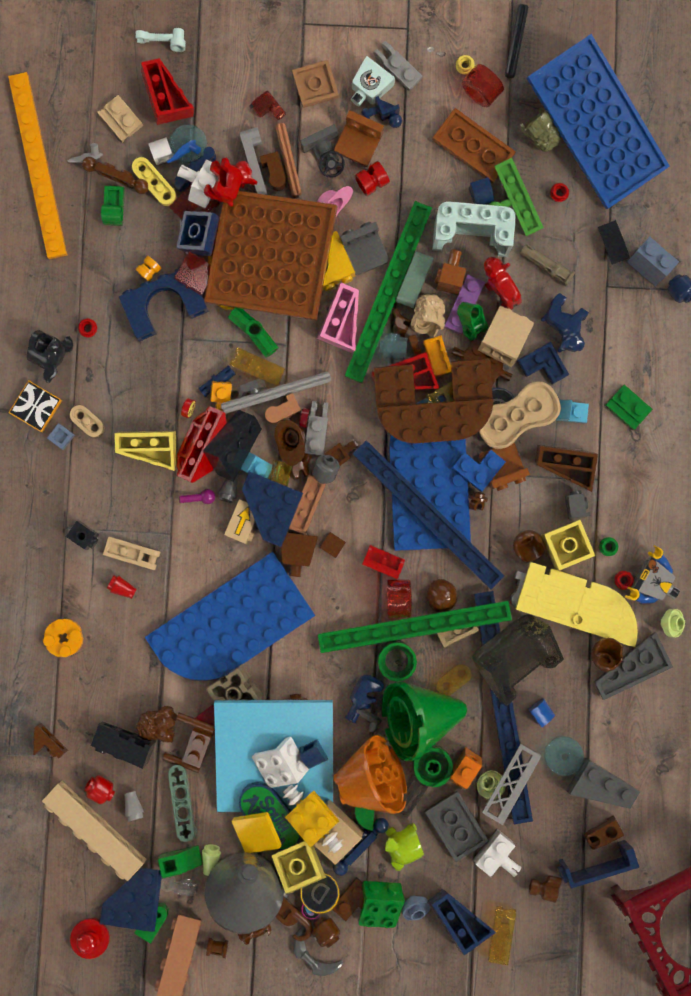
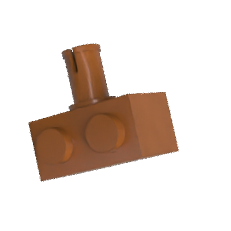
M451 249L448 263H444L442 268H438L434 282L438 284L436 290L459 295L466 268L458 267L462 255L461 251Z

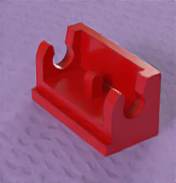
M370 545L362 565L398 579L405 559Z

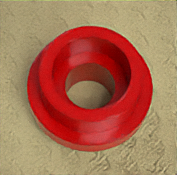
M563 183L554 184L550 190V196L555 202H563L569 196V189ZM556 191H561L562 196H558Z
M83 319L78 325V331L83 337L90 338L97 333V324L92 319ZM90 325L91 330L85 331V327Z
M620 571L615 575L614 583L617 588L627 590L628 587H632L634 578L630 572ZM622 577H625L627 580L625 584H622L620 581Z

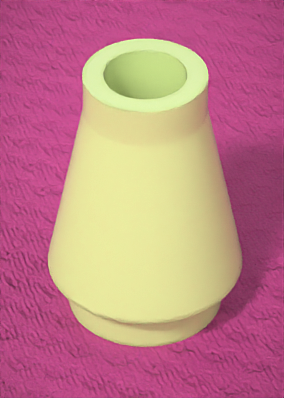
M208 844L202 850L204 875L209 876L211 870L219 861L221 852L220 847L217 845Z

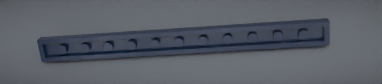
M493 591L474 594L476 606L495 603ZM499 623L479 626L505 772L520 742ZM520 753L518 758L520 764H523L522 754ZM519 768L510 770V781L518 779L521 774ZM527 783L511 810L514 825L533 822ZM507 785L508 795L511 791L510 785Z

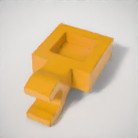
M212 381L210 400L211 402H216L215 409L222 411L221 404L231 400V382Z

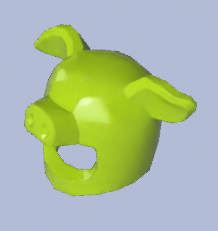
M414 823L409 824L399 832L393 827L386 831L388 839L385 844V851L389 852L391 864L396 871H400L404 865L412 863L424 855Z

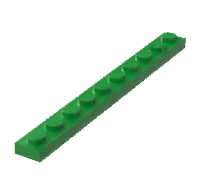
M417 201L413 204L345 373L346 378L359 383L364 381L432 211L430 206Z
M509 601L321 633L318 634L320 652L327 653L512 621Z

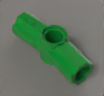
M234 308L231 311L228 319L248 335L265 358L271 356L279 349L259 321H256L241 308ZM253 326H257L260 328L258 334L253 335L250 333V329Z

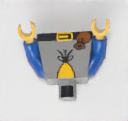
M653 545L655 548L654 553L648 552V555L652 557L646 558L634 579L632 587L627 588L631 591L630 595H625V598L642 604L655 603L657 600H663L666 595L676 599L679 595L680 589L672 585L675 580V576L672 574L673 569L667 558L663 555V550Z

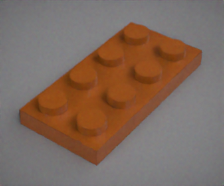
M456 108L453 109L432 138L435 143L482 177H489L492 184L499 177L494 166L513 158L516 151Z

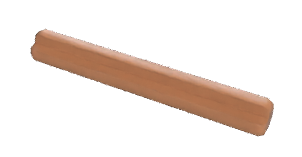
M279 123L275 127L291 194L293 197H297L302 193L285 123Z

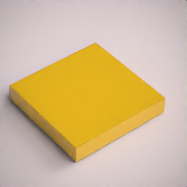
M268 812L234 817L231 821L245 852L254 853L280 849L282 844Z

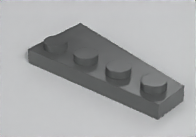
M657 632L652 633L623 657L622 662L616 669L605 672L594 681L602 700L608 699L673 668Z

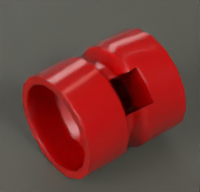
M379 161L368 166L367 171L363 169L354 175L357 184L365 196L374 193L376 187L382 188L390 183L389 177Z

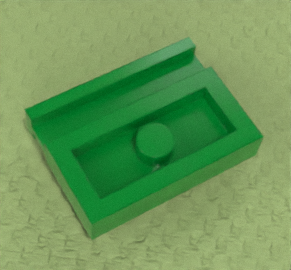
M625 384L621 386L605 405L633 431L653 410Z

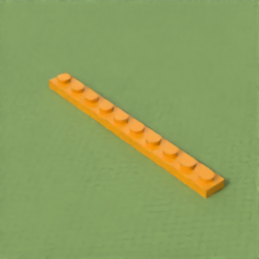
M27 72L11 75L8 77L47 258L54 259L67 256L29 75Z

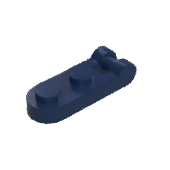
M206 147L203 151L204 155L198 160L192 161L188 168L198 172L201 170L206 159L211 162L216 161L214 149ZM176 176L174 179V186L179 192L184 191L192 184V182L182 177Z

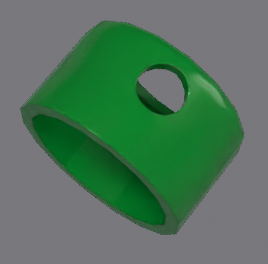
M396 641L388 643L381 649L378 656V665L383 676L391 681L399 682L412 676L416 670L417 659L410 646ZM394 649L404 651L408 657L407 666L399 672L388 669L385 662L388 652Z

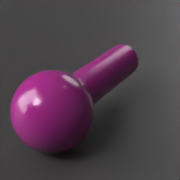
M210 489L203 490L201 494L179 496V503L202 501L204 504H211L215 500V493Z

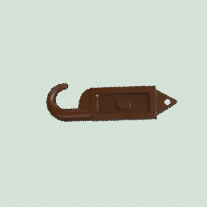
M283 895L282 905L276 918L286 926H292L299 921L305 927L306 933L303 936L293 935V938L297 941L307 940L312 934V924Z

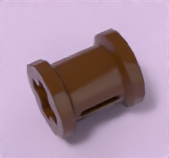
M209 938L206 956H210V954L218 955L226 959L229 940L222 942Z

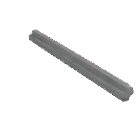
M329 372L320 373L222 403L221 409L225 414L328 383L331 381V376Z

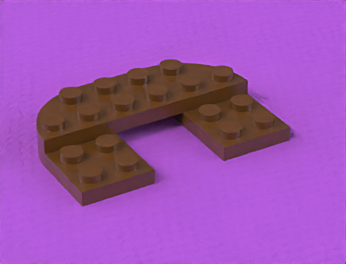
M490 358L451 361L453 401L415 404L412 364L373 367L378 417L386 431L398 440L407 443H429L466 439L479 432L491 416L493 398Z

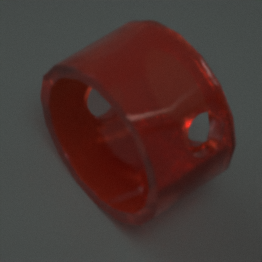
M476 64L462 80L465 92L474 102L482 107H490L504 91V86L497 75L482 64Z
M409 579L387 580L388 618L411 617L412 592Z

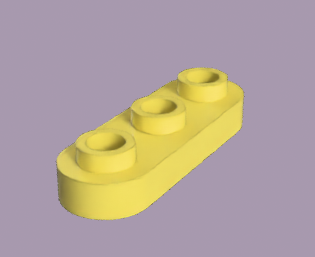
M144 157L135 159L132 163V170L138 179H144L148 182L149 191L163 206L174 204L176 193L170 184L148 159ZM140 167H146L144 171H139ZM156 180L158 181V184L152 185V182ZM166 194H169L170 198L167 200L164 199V196Z

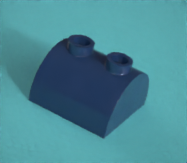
M184 211L176 248L196 255L211 256L220 217L212 212Z

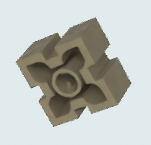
M243 664L206 688L214 701L218 699L261 700L263 697L256 683L253 685L249 683L248 679L251 676ZM235 689L238 691V694H233L232 691Z

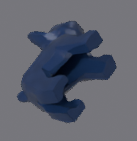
M561 293L553 298L549 309L541 318V321H546L561 334L562 341L558 349L559 353L565 350L571 352L582 351L585 342L580 333L581 321L586 319L589 312L583 308H580L574 315L562 312L561 306L567 297Z

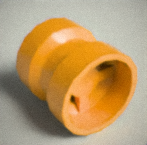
M148 255L145 257L144 263L135 268L146 281H151L153 275L162 269Z

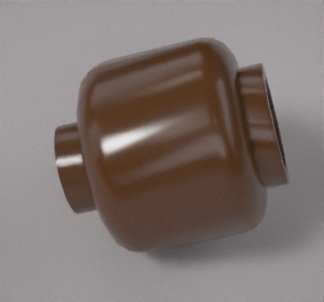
M321 917L313 923L315 928L312 930V935L321 947L326 946L329 948L340 939V929L332 918L324 920Z

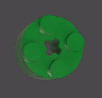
M434 745L421 758L413 761V770L420 783L430 787H440L450 779L453 763L445 749ZM431 762H433L434 764L437 763V764L435 765L436 768H435V769H432L431 767H429V766H430L429 763H431Z

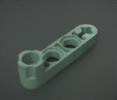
M174 765L169 769L168 777L176 832L179 840L188 842L193 840L197 834L186 768L181 765ZM178 768L179 771H182V775L179 776L180 782L184 781V784L174 786V782H178L177 776H173V773ZM180 787L184 788L186 792L183 799L177 798L175 794L176 790ZM181 807L188 809L189 814L185 819L180 818L178 814ZM190 820V823L180 825V822H186ZM185 827H187V830H191L188 838L183 833Z

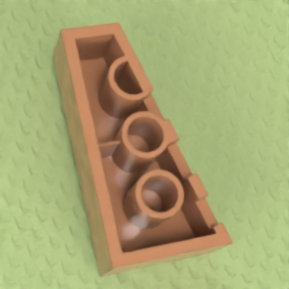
M180 914L177 918L173 919L171 930H174L173 936L168 938L165 950H168L167 958L162 960L160 970L163 971L162 977L157 979L154 991H158L157 996H183V988L187 981L188 969L192 962L193 950L197 942L202 920Z

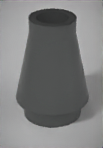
M236 476L234 482L225 479L218 492L220 500L229 503L234 502V499L237 498L239 476Z

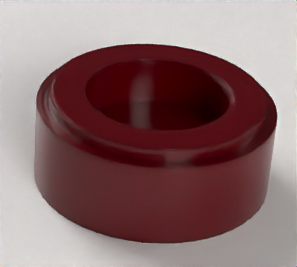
M302 409L299 420L300 427L307 428L310 409Z

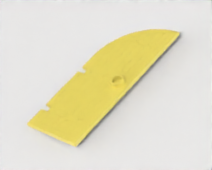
M530 562L515 607L516 610L597 636L614 638L620 643L632 647L636 646L638 629L634 612L626 599L617 591L595 582H591L590 588L585 587L586 579L552 568L549 575L544 574L546 566Z

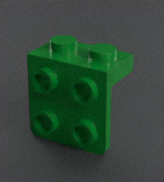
M363 881L364 904L358 919L359 926L396 927L405 902L401 883Z

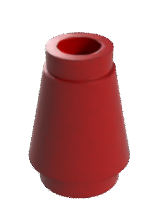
M113 575L106 588L110 590V593L132 599L137 590L122 577Z

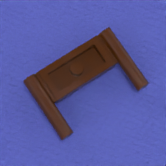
M179 712L176 720L194 726L183 759L165 752L162 760L175 765H181L188 770L199 773L215 726Z

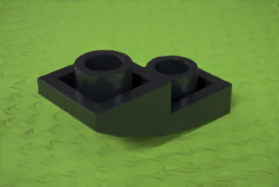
M616 220L599 226L598 231L611 264L629 259L630 256Z

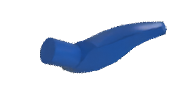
M196 140L189 141L178 149L167 163L174 162L191 151L199 154L201 147L196 145Z

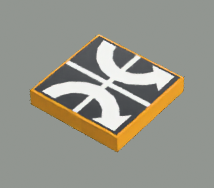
M28 380L9 413L43 433L62 400Z

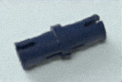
M228 365L218 374H213L212 378L201 387H198V389L206 398L211 393L212 381L226 382L236 374Z

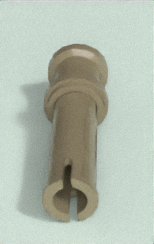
M528 244L520 252V255L549 272L550 277H555L562 281L564 286L568 285L576 273L563 267L561 262L556 263Z

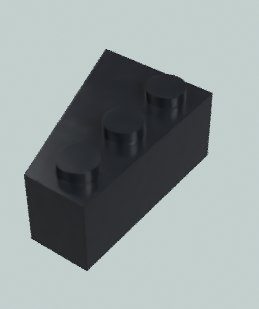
M238 410L203 450L217 475L234 482L262 430L254 415Z
M102 721L98 724L91 746L99 753H108L116 759L126 761L143 769L149 763L156 740L144 739L139 734Z

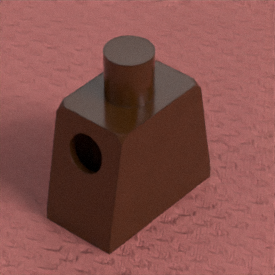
M287 533L281 550L282 564H290L289 576L301 577L302 566L310 567L318 536Z

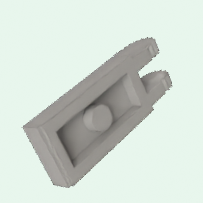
M384 41L381 45L390 57L386 59L384 54L378 49L373 52L374 56L396 80L410 91L423 76L398 51H395L389 43Z
M312 401L305 453L323 456L328 423V403L324 402L322 408L323 415L318 417L315 416L317 401Z

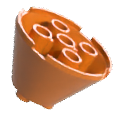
M379 735L370 737L338 770V773L334 774V781L338 785L339 798L342 804L390 814L400 813L405 808L406 801H403L404 794L407 793L405 774L398 756L386 745L387 740Z

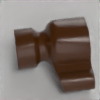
M549 875L543 883H540L539 880L531 879L529 894L534 896L540 895L543 900L556 903L562 878Z

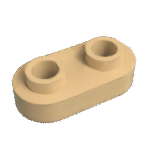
M77 405L71 409L70 419L87 435L96 438L103 434L105 429L103 422L86 407ZM83 412L84 417L79 419L78 414ZM97 425L98 430L94 432L92 427Z

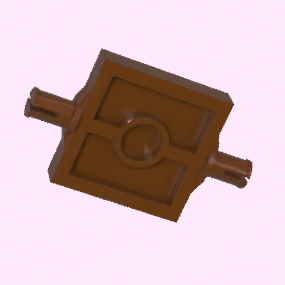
M477 339L472 340L470 346L465 351L454 346L451 354L460 357L461 361L491 359L492 386L499 376L510 381L513 374L503 370L502 362L478 351L481 341Z

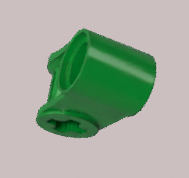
M462 302L458 306L457 314L463 328V333L469 340L476 339L479 333L488 330V324L480 305Z

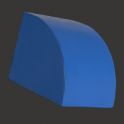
M544 698L528 708L540 727H544L555 716Z

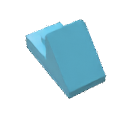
M559 400L561 410L556 419L557 421L587 423L589 404L572 402V400Z
M249 452L240 470L246 473L250 471L268 479L275 466Z

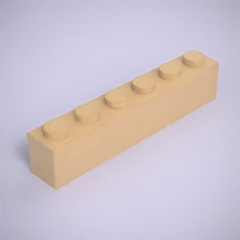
M63 781L59 782L42 800L45 804L44 807L49 812H54L64 826H69L73 830L75 837L80 840L83 839L90 851L93 853L97 852L102 857L101 860L107 866L111 865L116 870L115 873L119 878L129 881L147 860Z

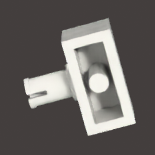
M207 159L200 171L196 172L181 165L177 174L178 177L192 182L188 200L206 208L211 199L204 194L205 186L209 184L213 188L218 181V177L210 171L212 162Z
M497 829L488 840L489 842L482 847L473 860L490 877L500 866L515 877L517 875L516 871L519 872L521 866L508 857L515 848L512 840Z

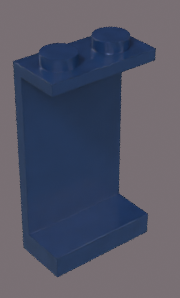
M626 840L618 842L622 855L620 858L571 873L563 859H560V866L557 868L564 883H568L572 889L637 869L639 864L634 848Z

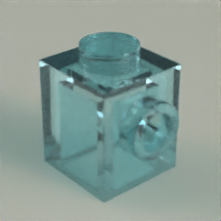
M394 333L385 336L384 341H380L379 352L383 353L382 358L404 360L406 358L408 338L400 337L399 334Z

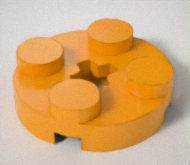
M58 619L46 628L43 643L54 656L68 657L77 653L82 647V629L78 623L71 619ZM66 633L68 642H60L59 635Z

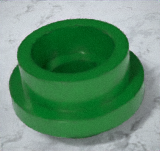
M606 537L599 543V550L604 556H613L618 551L619 546L614 538ZM607 543L611 544L609 551L605 548Z

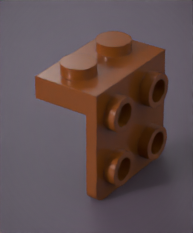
M515 443L502 449H490L506 461L490 481L489 486L491 490L497 488V491L508 488V483L515 482V484L527 481L525 477L529 476L530 473L528 468L524 469ZM489 450L479 454L480 462Z

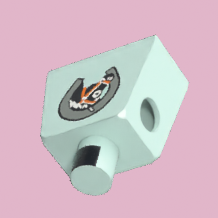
M366 56L352 81V89L356 93L352 96L351 101L357 106H360L364 100L374 104L375 97L379 96L381 98L395 85V77Z

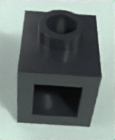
M76 521L66 535L68 539L84 550L93 549L99 540L97 539L99 534L81 521Z

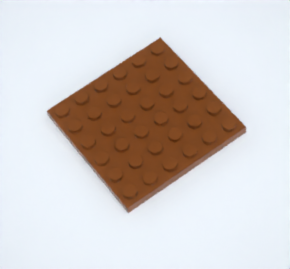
M238 191L237 198L233 201L234 205L232 207L227 203L222 204L204 302L317 321L338 206Z

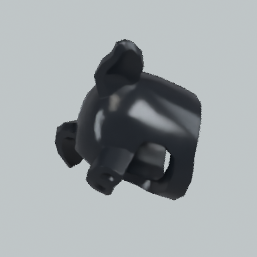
M37 330L32 333L29 339L27 360L45 369L43 379L45 382L50 383L58 373L57 367L62 363L65 353L73 350V341L70 336H67L61 342L58 338Z

